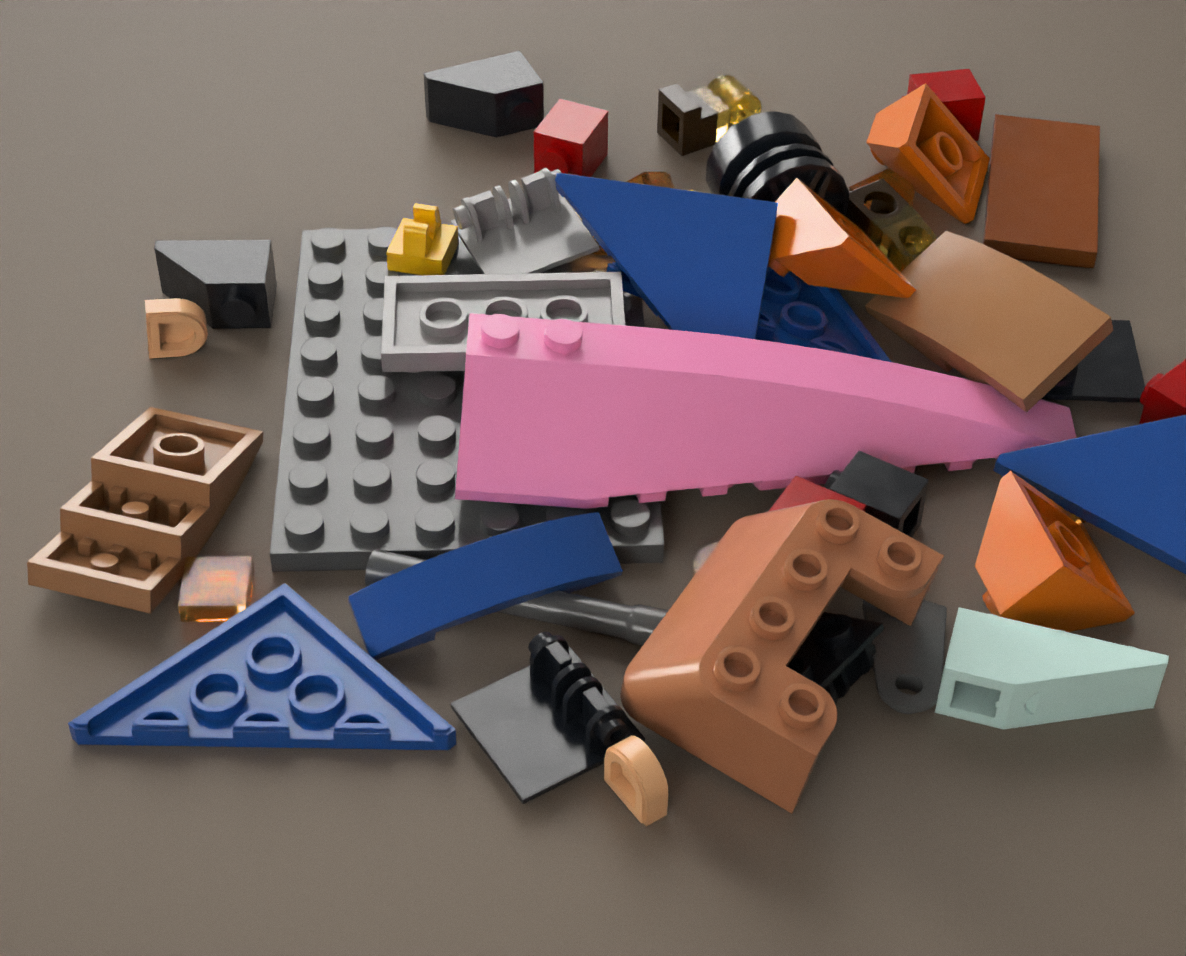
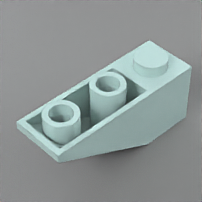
M959 607L943 669L935 713L995 728L1011 729L1154 708L1169 656L1138 649L1133 646L1116 644Z

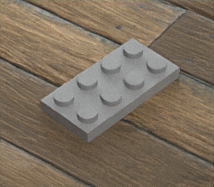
M621 272L385 276L381 341L382 372L465 371L470 313L487 315L505 314L512 317L550 320L567 319L575 322L626 326Z

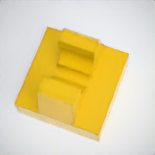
M415 203L413 206L414 219H402L387 249V268L390 271L415 275H445L459 244L458 226L441 224L438 206Z

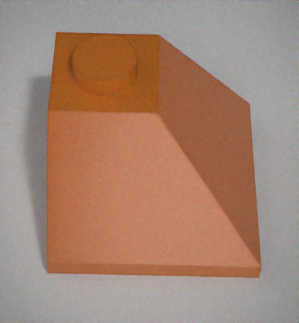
M925 83L876 113L866 143L870 146L874 158L881 165L887 166L901 182L963 224H967L974 220L990 158Z
M798 178L775 201L778 203V210L768 266L780 276L785 277L791 271L808 285L900 298H909L916 291L912 284L862 229Z
M1012 471L1003 476L998 485L975 563V568L987 589L982 598L988 610L999 617L1066 632L1124 622L1134 615L1133 608L1081 520Z

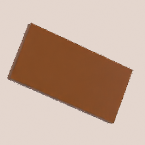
M995 114L983 235L984 245L1018 260L1094 268L1098 250L1100 126Z

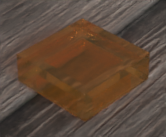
M252 556L186 557L178 602L181 622L227 621L250 606L255 573Z

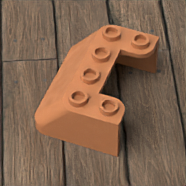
M822 500L742 517L732 524L628 665L620 691L622 705L629 716L640 724L792 814L800 801L817 758L834 730L837 722V708L834 700L823 687L787 666L840 587L911 626L919 613L944 555L861 509L840 500Z

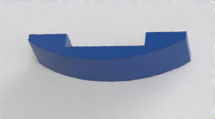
M595 512L526 526L454 549L379 580L348 596V601L366 651L373 659L377 660L435 640L436 632L555 591L571 593L621 576L623 570L600 514Z

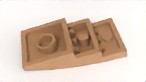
M945 231L901 272L916 289L911 297L900 298L877 294L865 305L866 311L947 373L954 368L971 381L992 386L1026 413L1113 331L1111 316L1063 285L1010 256L980 242L949 231Z
M149 407L91 457L92 480L60 508L61 531L27 561L28 585L151 614L182 578L213 534L237 494L263 443V431Z

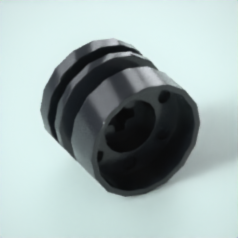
M770 111L745 118L731 126L715 143L707 160L706 182L712 194L775 202L793 181L798 178L844 216L847 214L850 193L843 176L834 167L830 158L822 152L819 143L806 125L792 114Z

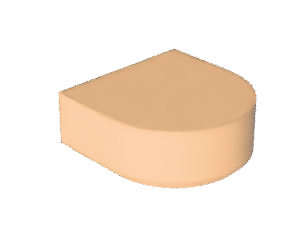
M180 298L145 300L149 359L186 356L197 352L205 344L208 335L206 316L202 308L196 303Z
M629 736L609 747L604 758L605 782L641 824L644 823L646 827L666 816L668 808L667 780L658 759L648 745L636 736Z

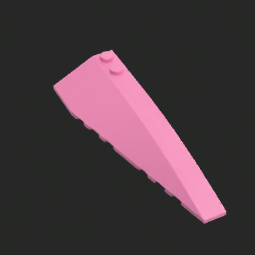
M470 313L455 499L581 509L608 507L609 497L636 495L639 503L665 501L667 491L699 488L702 497L727 494V490L734 484L753 483L760 491L786 488L795 476L818 485L826 484L832 472L835 470L843 472L858 451L911 473H914L916 466L944 463L948 471L971 469L973 463L978 459L995 458L997 460L999 455L1003 453L1077 438L1069 407L1040 399L1026 413L990 385L898 363L836 351L719 334L575 322L567 319L550 320L512 317L505 314L487 315Z

